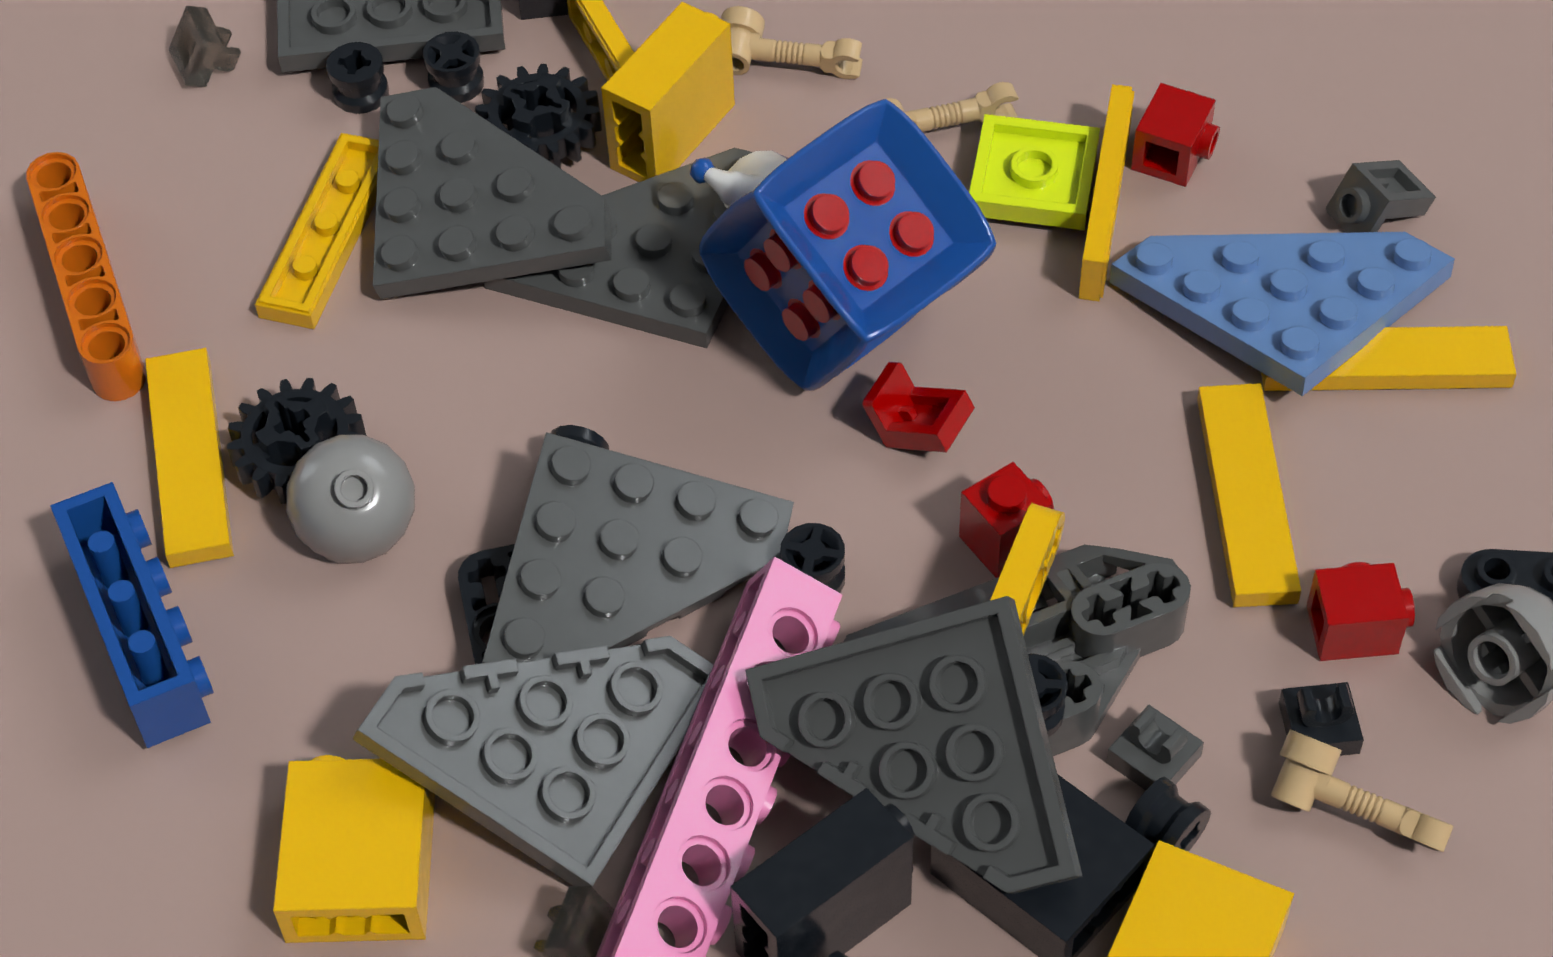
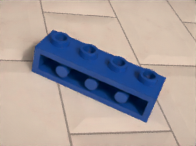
M113 482L50 505L146 747L150 748L211 723L202 698L213 694V688L200 656L186 660L181 648L193 641L179 606L168 610L164 607L161 597L172 593L158 556L145 561L141 549L152 545L139 510L135 509L128 513L125 512Z

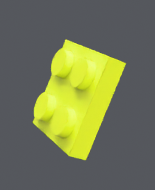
M985 114L971 180L970 195L980 207L985 218L1085 230L1100 128Z

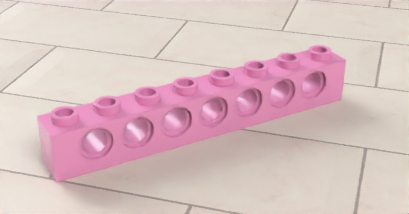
M776 557L772 558L747 582L596 957H706L709 946L715 945L722 937L732 915V907L726 905L731 891L730 886L745 876L752 863L755 847L748 843L755 825H760L764 821L775 802L777 789L772 787L771 783L777 767H782L790 757V754L779 750L760 738L745 670L832 646L840 629V623L834 620L842 598L841 593ZM774 638H776L783 645L785 651L778 647V645L774 641ZM729 747H732L740 754L744 765L738 763L732 757ZM705 803L716 809L722 824L717 823L710 817ZM682 862L687 863L695 870L699 885L687 878L682 868ZM658 922L666 925L671 930L675 938V947L670 946L662 939L658 931Z

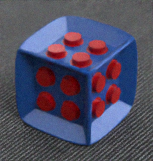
M882 99L863 107L831 127L780 164L754 191L736 200L704 234L700 241L699 253L707 272L722 296L771 360L799 387L806 391H814L855 364L903 327L918 312L976 271L993 254L996 248V240L980 207L930 140L900 108L889 100Z

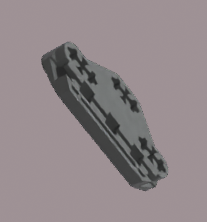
M1086 544L1055 555L1024 634L1028 654L1044 655L1057 662L1064 670L1068 682L1062 725L1055 734L1048 737L1053 756L1081 746L1089 741L1097 731L1139 658L1170 646L1178 641L1183 634L1191 585L1188 576L1176 565L1173 559L1124 549ZM1117 567L1129 570L1128 572L1105 580L1106 577L1116 574ZM999 577L848 634L843 642L990 601ZM1055 597L1058 603L1048 607L1046 601Z

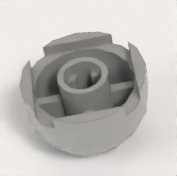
M337 435L315 444L297 461L287 484L286 513L295 535L314 552L336 563H364L386 554L405 535L415 511V485L406 463L387 444L366 435Z
M1498 583L1466 594L1453 602L1438 618L1435 630L1442 626L1440 633L1441 646L1434 650L1435 664L1447 689L1465 708L1475 714H1479L1482 712L1483 706L1493 715L1503 716L1497 722L1512 724L1532 718L1553 701V601L1549 597L1530 587Z

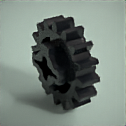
M540 64L537 73L529 74L523 66L517 67V78L510 80L503 75L496 77L498 90L484 88L481 92L483 104L476 105L475 107L476 114L560 169L561 159L565 157L575 162L582 160L580 146L594 148L596 146L595 132L602 131L597 91L588 90V81L584 76L571 81L570 71L567 67L561 68L556 74H549L547 64Z
M306 378L301 389H292L290 382L284 379L280 381L279 393L271 395L269 391L260 388L257 390L260 401L258 405L253 406L245 403L239 405L238 410L242 422L229 423L228 431L232 442L227 444V449L232 465L236 468L242 485L253 483L256 495L260 498L267 496L273 489L277 490L280 503L287 504V484L295 465L315 444L337 435H366L362 415L357 414L354 399L351 395L340 399L337 385L330 383L319 392L316 391L313 378Z

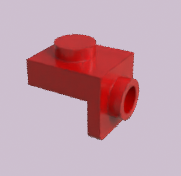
M888 362L863 400V407L886 448L947 453L975 409L966 390L915 387L901 362Z

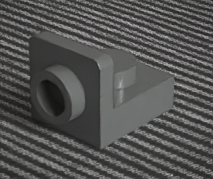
M1400 160L1352 163L1327 204L1326 211L1346 233L1378 232L1385 219L1425 216L1436 196Z

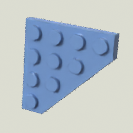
M1407 232L1149 236L1111 264L1110 283L1297 394L1304 396L1360 351L1385 327L1391 326L1447 281L1452 275L1455 258Z

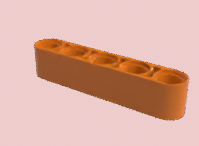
M46 153L30 163L26 171V179L74 339L96 395L104 400L114 402L126 400L136 395L143 388L146 381V371L93 204L76 159L67 153Z

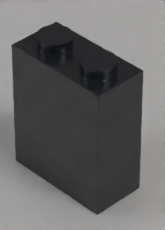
M1058 775L1083 877L1016 894H1009L985 880L982 875L957 859L944 854L931 845L930 874L1039 957H1077L1136 892L1154 850L1152 842L1060 775Z
M865 788L731 885L735 946L740 957H828L837 950L845 954L911 905L914 831L905 815L893 804L889 803L884 806L868 788Z

